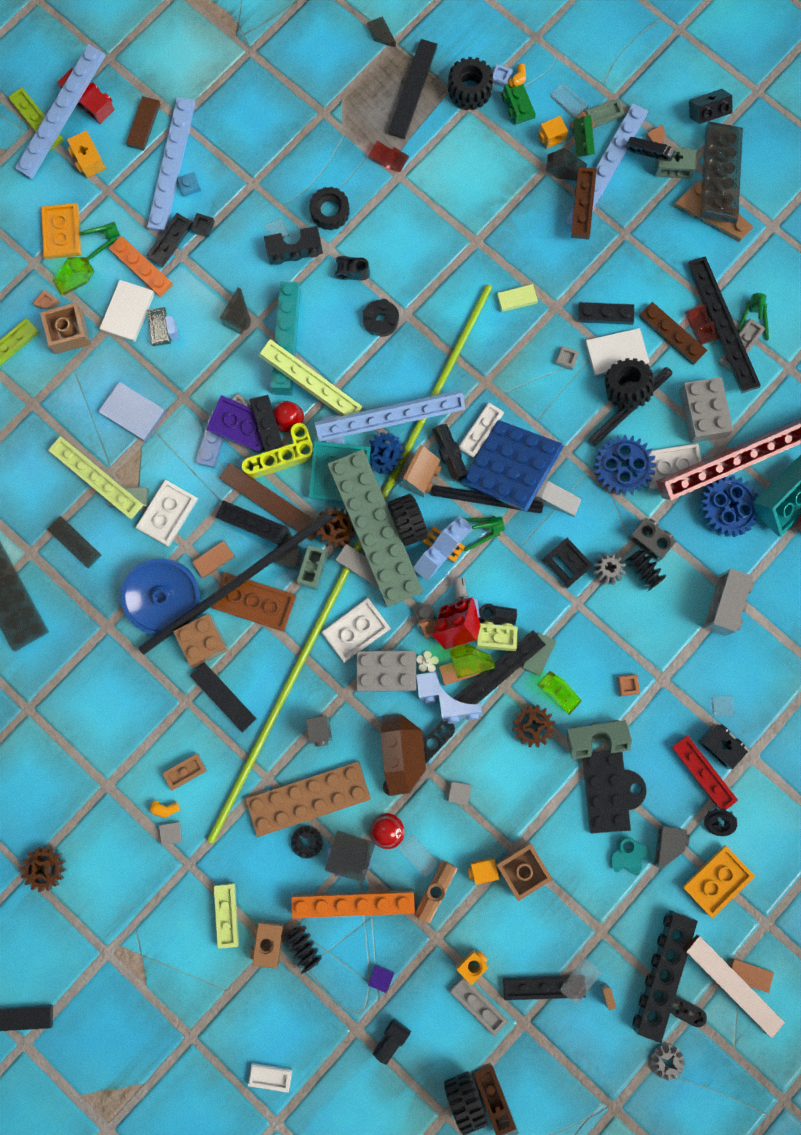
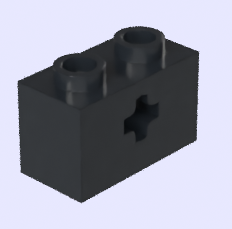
M723 89L689 100V117L698 124L733 113L732 95Z
M713 724L697 742L726 769H734L748 753L744 748L745 744L738 738L734 739L729 734V729L724 725ZM721 742H726V749H722L723 744Z

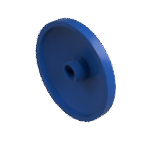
M153 558L137 565L127 575L121 589V604L126 617L135 627L153 635L159 633L200 603V590L194 575L183 564L167 558Z

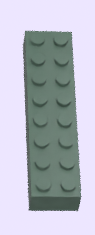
M364 450L328 463L329 472L386 608L423 593Z

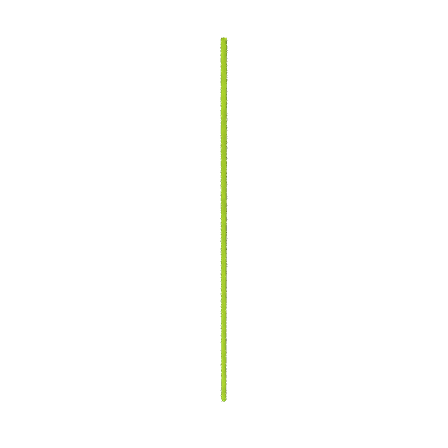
M485 285L430 396L439 395L492 290V286ZM427 418L417 421L403 448L405 452L401 453L404 460H399L401 466H395L396 471L391 472L382 490L385 501ZM357 540L353 549L360 553L362 548ZM343 568L207 838L208 842L214 844L350 573L349 569Z

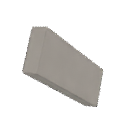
M751 318L739 333L747 354L766 329ZM724 354L718 363L732 372Z
M346 544L335 561L378 588L366 557Z
M463 976L449 990L494 1037L508 1022V1019L473 984L470 985Z

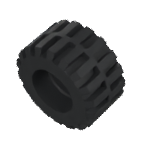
M462 58L461 62L456 61L450 69L448 76L449 97L454 104H458L459 108L465 107V110H469V108L475 110L477 106L481 108L483 103H487L491 97L493 72L484 60L479 61L480 58ZM475 81L478 85L466 86L463 82Z
M625 358V361L619 360L617 361L618 364H612L611 369H608L607 375H605L606 393L612 405H617L619 409L624 407L625 410H630V408L635 410L638 409V406L643 407L645 401L649 402L651 400L650 396H653L654 382L653 372L648 364L645 365L643 360L638 361L637 358H633V360ZM629 381L637 382L636 385L631 387L621 386Z
M411 494L388 502V509L405 547L427 539L428 532L422 513Z
M467 1071L445 1080V1093L459 1131L463 1135H467L488 1126V1117L472 1075Z

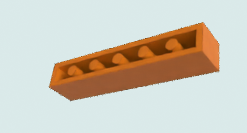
M414 890L294 894L292 896V918L415 914Z

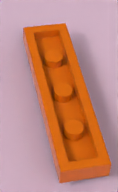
M120 236L109 247V250L159 297H162L173 286L172 282L124 237Z

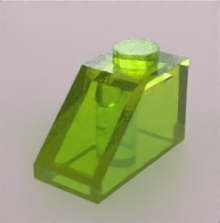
M68 257L53 282L60 295H66L87 284L94 274V270L87 257Z
M469 644L458 645L449 649L457 679L495 668L490 654Z
M551 671L537 684L545 695L568 715L582 701L565 680Z

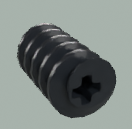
M647 549L638 550L624 561H632L629 568L636 567L633 573H641L638 580L645 579L646 581L643 586L650 585L649 591L665 579L666 574L659 575L662 569H654L657 562H649L652 558L651 555L645 557Z
M306 925L298 926L282 936L289 937L285 942L286 945L293 944L289 952H297L293 959L300 958L297 967L304 966V969L300 972L301 974L317 966L322 959L321 955H315L318 952V948H311L314 940L307 941L311 934L303 933L307 929Z

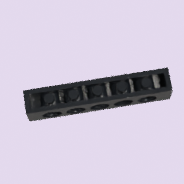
M669 910V914H665L663 920L665 927L663 933H660L657 939L658 950L651 959V973H648L646 976V989L639 998L638 1005L640 1009L633 1018L632 1026L637 1035L662 1043L688 956L684 949L692 941L698 923L692 917L673 910ZM679 929L680 936L677 939H672V932ZM673 949L674 956L671 959H666V952ZM662 970L668 971V975L665 979L659 978V974ZM661 990V997L653 999L654 992ZM655 1011V1017L651 1020L647 1019L648 1012Z

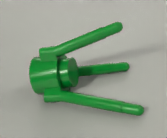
M115 222L80 232V235L103 231L105 238H110L109 241L86 258L87 261L117 240L116 237L120 236Z
M755 293L751 296V301H747L746 309L737 331H741L751 308L753 312L758 313L759 319H762L763 314L764 327L766 328L764 330L765 339L768 341L769 328L767 297L765 294Z
M492 516L465 519L468 522H486L473 525L472 529L487 527L488 532H492V534L464 548V551L473 549L494 537L500 536V532L505 530L502 517Z

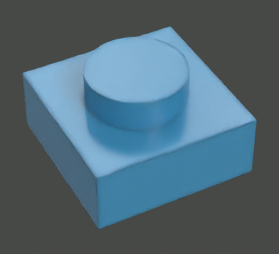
M194 172L178 177L184 197L201 191Z

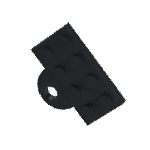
M592 752L591 757L582 758L590 833L631 831L629 810L635 809L643 803L646 797V784L643 778L636 772L624 770L622 752ZM634 783L639 784L641 787V791L637 795L631 792V786Z

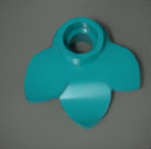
M623 836L617 841V850L612 855V867L615 872H619L625 867L630 873L638 876L642 869V860L650 859L651 854L644 844L636 843L630 836ZM626 842L630 844L628 850L623 848V844Z

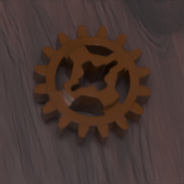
M335 506L331 511L328 507L325 512H328L330 516H335V518L318 529L315 536H320L319 542L325 541L326 547L332 544L333 549L337 545L342 548L355 535L351 532L354 529L348 515L344 514L343 508L337 511ZM321 511L319 516L323 515L325 512ZM336 536H339V537H342V536H343V538L334 539Z
M528 705L527 711L521 708L522 714H515L518 720L512 721V723L516 724L512 731L518 732L515 738L521 737V744L528 742V747L535 743L537 748L540 746L539 742L546 745L545 739L553 738L549 733L555 732V729L551 728L555 721H550L549 719L552 714L546 715L547 709L539 710V705H536L535 709ZM535 713L541 715L545 720H539ZM528 715L526 723L521 725L523 717ZM532 721H534L535 724H542V726H538L537 728H535L536 732H534L533 729L525 727L531 725ZM546 728L545 734L540 738L541 730ZM526 731L531 734L532 739L527 738L522 732Z
M48 846L43 847V849L40 847L36 848L35 853L33 851L28 853L30 858L23 859L26 866L20 868L25 871L21 878H27L25 885L31 883V890L38 887V892H42L44 889L49 891L52 889V886L56 887L59 885L57 880L64 879L61 872L67 870L62 868V864L66 863V860L61 861L59 859L62 853L56 855L55 848L50 851ZM41 855H44V856H48V857H50V858L47 859V860H45L43 857H40V856H41ZM41 878V879H43L44 881H47V882H46V883L39 882L38 879Z

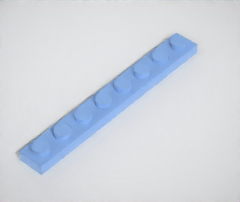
M90 44L87 45L15 167L31 179L35 176L106 55Z
M179 97L176 99L147 225L149 231L163 233L169 224L178 177L195 109V101L192 99Z
M632 104L596 167L593 210L627 152L625 146L628 139L636 136L649 111L635 104ZM574 207L566 220V224L572 226Z
M457 390L314 423L318 440L321 442L466 409L463 391Z

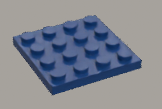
M497 420L469 468L468 475L464 477L461 483L465 487L527 512L564 446L555 440Z

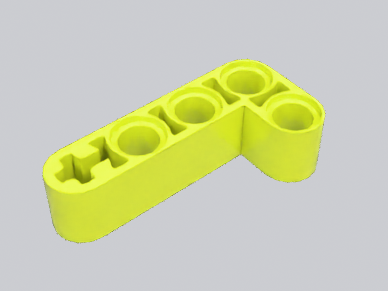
M302 423L293 425L291 428L293 444L245 459L242 463V469L245 474L254 479L311 461L313 458V445L307 427ZM298 431L305 432L302 437L295 436ZM304 448L310 449L308 454L304 455L301 453ZM285 454H292L291 459H283ZM267 460H274V463L271 466L265 465ZM251 465L254 466V467H253V471H250V466H251Z

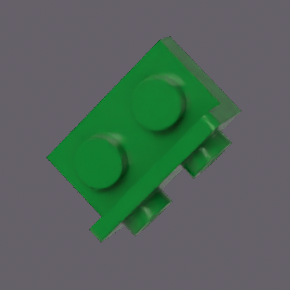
M505 84L501 96L503 103H506L508 106V115L510 119L513 118L515 125L535 119L536 113L524 84L512 88Z
M591 115L574 119L576 156L581 157L595 154Z

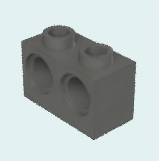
M645 518L628 539L642 550L647 549V554L659 562L676 541L671 533L660 529L656 521ZM643 528L647 529L650 532V536H644L641 530ZM657 540L664 542V549L657 546Z
M322 716L306 719L309 743L315 744V747L328 745V741H332L329 717Z

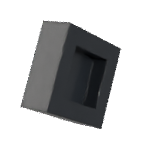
M196 213L191 231L209 237L215 222L214 218Z

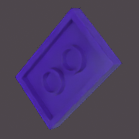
M221 395L206 431L259 453L262 443L252 409Z

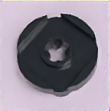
M387 299L375 300L369 303L363 310V324L370 334L386 337L397 329L399 312L396 306ZM378 315L385 316L383 322L381 320H376L378 318Z

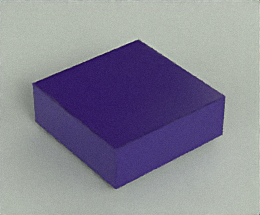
M375 965L368 986L387 993L394 972Z

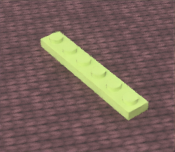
M271 339L258 355L339 415L344 416L358 413L362 408L359 403Z
M60 436L48 450L130 519H133L144 505L63 437Z

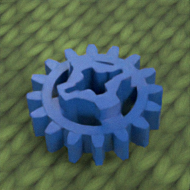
M381 432L380 436L374 435L375 440H369L371 444L369 463L372 465L371 469L381 474H389L390 471L395 472V466H401L399 460H404L401 453L405 452V450L400 448L403 442L398 441L399 437L388 432L387 434Z

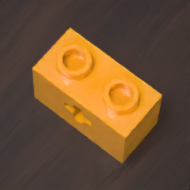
M87 130L67 139L70 144L68 150L72 158H77L78 161L75 164L80 173L84 172L88 178L106 169Z

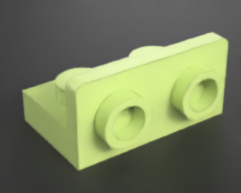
M492 622L480 623L477 648L516 651L518 627L509 623L494 625Z

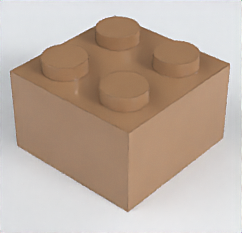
M77 303L40 312L48 346L55 354L91 345L84 313Z
M206 614L173 631L191 667L196 668L204 662L229 651L213 616L210 614Z
M530 842L495 862L518 901L553 880Z

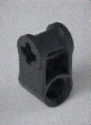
M338 256L336 258L338 264L334 275L335 278L361 281L369 278L370 267L365 258ZM361 267L365 268L363 271H358Z

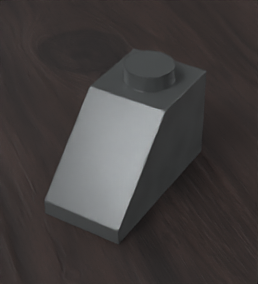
M659 825L654 866L664 868L685 851V847L689 845L687 830Z

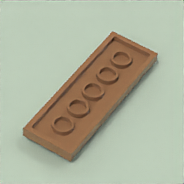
M358 761L247 798L246 801L256 835L260 837L371 800L360 762Z

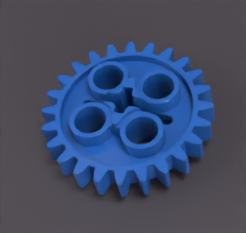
M617 435L615 442L609 439V445L603 443L602 447L604 450L598 449L597 453L600 456H595L594 460L597 463H594L593 466L598 468L594 471V474L600 475L597 481H604L602 488L609 486V493L614 489L615 495L622 491L623 496L626 495L627 491L633 495L634 489L640 493V486L647 488L646 481H652L653 478L649 475H655V471L652 468L656 467V463L652 462L655 460V456H649L652 453V449L646 450L648 443L641 445V438L635 442L633 435L630 440H627L626 435H624L623 440H620ZM627 449L630 454L623 456L620 454V451ZM613 462L616 464V467L609 469L606 464ZM640 462L643 464V468L636 469L633 464ZM628 463V468L626 466L621 467V464ZM627 475L630 480L623 482L619 477Z
M732 475L729 478L726 476L709 483V486L704 488L706 493L700 494L704 500L699 502L704 508L699 511L705 513L701 517L702 519H708L705 525H713L711 531L718 529V535L724 533L725 537L731 535L736 537L738 534L743 535L745 531H750L752 529L751 526L757 524L754 519L759 517L756 514L753 502L759 494L752 493L755 488L754 486L751 488L747 487L749 481L742 483V477L735 479V475ZM732 490L735 491L736 498L732 495ZM716 497L720 500V505L717 504ZM740 508L744 510V515L741 514ZM724 515L727 516L728 522L724 520Z

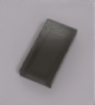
M166 308L147 310L152 346L171 344L165 319L167 317Z

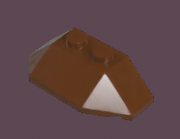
M402 714L382 717L381 744L384 774L390 796L410 794L426 771L423 733L419 727Z

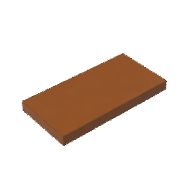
M224 572L218 589L236 576ZM248 580L211 608L285 632L297 596Z

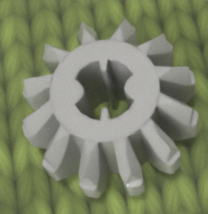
M604 553L603 558L598 556L596 558L598 563L593 564V567L597 569L593 572V575L599 574L600 576L597 578V581L603 578L604 585H607L609 581L612 585H615L616 580L620 582L622 580L621 575L626 574V571L621 569L626 564L619 563L622 559L620 556L614 559L615 553H612L610 558L607 553ZM607 566H608L609 568H613V570L611 571V573H610L609 570H606V569H605Z

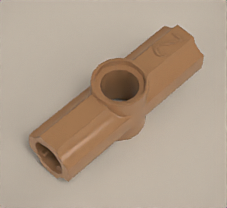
M441 861L414 916L430 924L439 904L445 897V893L458 869L447 861ZM434 886H438L442 890L438 897L432 896L430 893Z

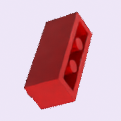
M73 68L57 82L60 89L63 88ZM93 82L89 83L77 103L82 110L99 124L115 110L111 103L113 101L107 93L103 94L100 92L98 86Z

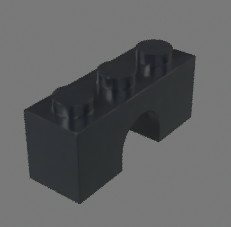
M318 226L300 229L301 238L296 244L292 245L287 244L283 240L282 233L264 236L270 265H279L290 260L299 261L305 257L314 258L323 254Z

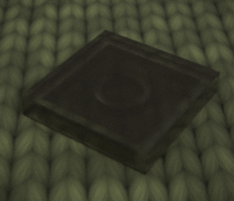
M337 830L325 871L364 883L376 842Z

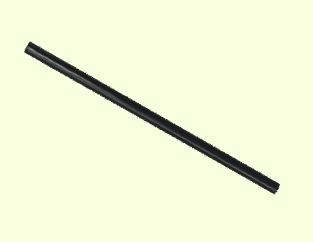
M325 512L138 647L139 651L145 655L174 634L173 631L188 624L330 522L332 517L328 512Z

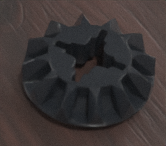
M715 807L713 811L708 810L707 815L704 816V825L710 833L716 836H728L737 829V817L733 815L732 811L728 812L725 808L720 810ZM719 817L722 821H724V826H722V824L719 821H717Z
M312 826L300 827L291 838V847L294 853L301 858L316 856L323 845L322 835ZM300 836L304 837L305 839L313 836V838L310 841V848L308 846H305L302 849L300 848L303 844V840Z

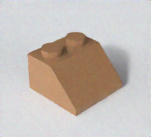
M420 445L403 477V488L422 497L426 493L429 494L434 485L432 483L434 476L438 477L442 469L440 459Z

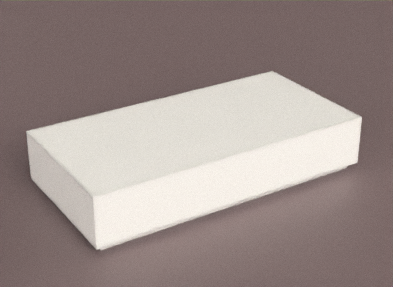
M252 1063L248 1086L289 1093L293 1069Z

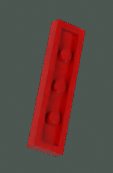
M688 735L671 747L718 809L722 810L725 808L727 810L738 801Z

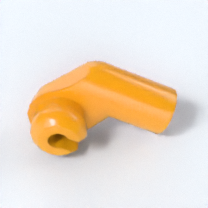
M525 64L517 65V74L508 81L511 88L525 83Z
M153 801L150 804V812L162 818H166L181 810L177 801L168 806L161 805L159 801Z

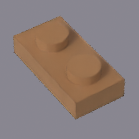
M195 754L162 774L169 788L173 791L207 772V769L200 755Z

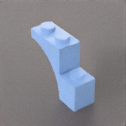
M459 516L441 532L434 544L420 557L413 568L426 581L438 571L457 546L472 532L473 529L469 522Z
M436 672L416 675L420 700L429 704L435 703L436 699H439L444 722L447 721L449 724L458 723L459 719L467 718L468 721L479 719V716H483L481 704H466L450 697L440 686Z

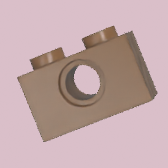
M261 920L258 925H255L253 938H256L255 946H252L250 959H253V966L277 969L280 963L285 923ZM263 939L271 941L272 947L270 949L263 947Z

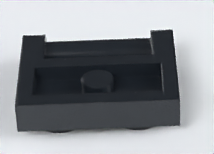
M568 537L541 560L564 582L563 585L567 589L593 567L592 563ZM557 556L574 575L569 578L552 558Z

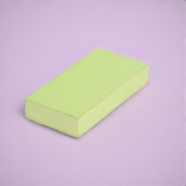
M533 284L497 294L502 312L537 304L538 302Z

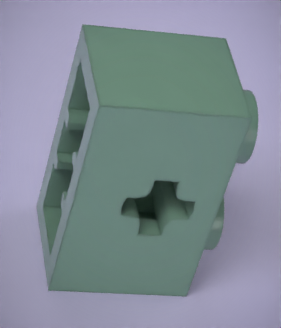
M674 148L676 152L672 161L656 159L655 177L691 179L696 167V149Z
M308 545L297 579L299 586L318 591L328 558L327 550Z

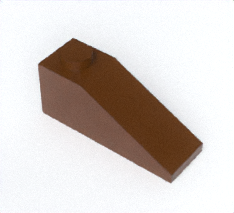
M493 1065L473 1073L495 1134H519Z

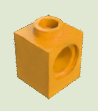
M561 116L544 122L540 126L538 137L540 142L544 143L546 149L566 141L568 129Z
M493 857L470 862L471 868H467L470 881L474 880L475 885L499 880Z
M472 949L456 966V969L472 985L489 968L486 963L488 959L480 950L476 952ZM471 961L479 963V967L476 970L468 968V964Z

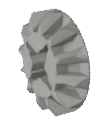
M661 1045L655 1049L651 1057V1066L659 1078L669 1081L670 1079H677L683 1073L684 1058L676 1047ZM661 1058L664 1060L672 1058L671 1062L675 1067L668 1066L665 1068V1063Z

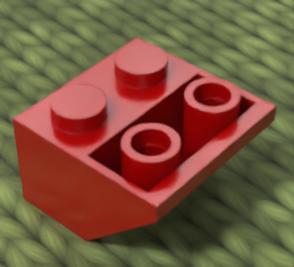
M473 597L461 599L458 602L446 604L440 608L432 635L445 650L477 640L481 625Z

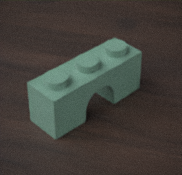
M613 720L604 724L594 723L590 726H574L571 729H567V743L571 759L591 757L592 743L596 741L605 742L609 746L611 753L629 751L632 739L626 720Z

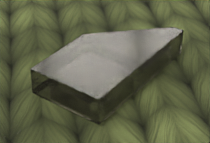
M383 16L367 22V28L374 41L396 47V41Z

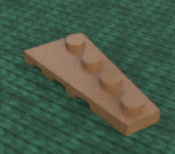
M701 180L693 185L674 205L675 208H681L688 212L687 214L693 218L696 216L703 220V223L718 228L719 232L738 242L753 229V226Z

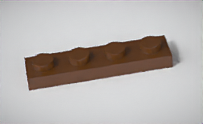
M578 167L571 238L586 240L590 238L597 172L595 168Z
M651 302L639 315L641 320L692 365L707 352L705 347L654 302Z

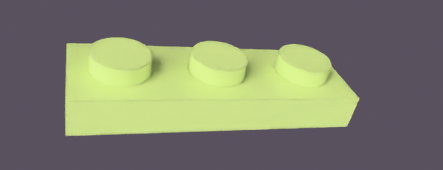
M235 883L215 885L214 897L218 949L238 947L239 935Z

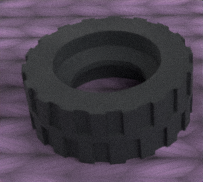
M323 187V189L317 190L312 195V199H310L309 209L311 218L319 228L321 227L324 230L339 229L349 219L350 208L348 198L340 189ZM334 201L339 207L338 212L334 216H325L321 212V206L324 202Z

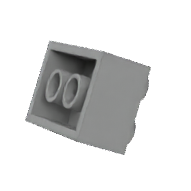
M722 377L686 382L682 385L679 392L690 443L727 438L733 432Z
M731 568L719 575L703 629L724 636L740 630L743 622L741 615L748 606L747 595L751 593L754 586L752 575Z
M357 651V691L416 692V651Z

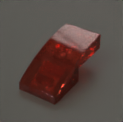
M377 140L368 158L388 169L401 172L409 156L395 147L391 149Z
M705 305L685 312L689 325L701 345L719 339L713 321L710 322Z

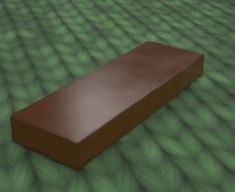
M142 96L126 142L128 147L145 150L160 107L159 100Z

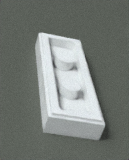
M488 402L459 445L460 451L474 459L495 423L502 418L504 412Z

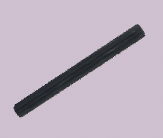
M665 367L653 378L654 391L673 374L669 367ZM623 407L589 437L588 442L592 446H596L630 415L634 408L625 410Z
M438 485L432 486V496L521 510L480 492ZM533 501L528 512L542 513L543 503Z

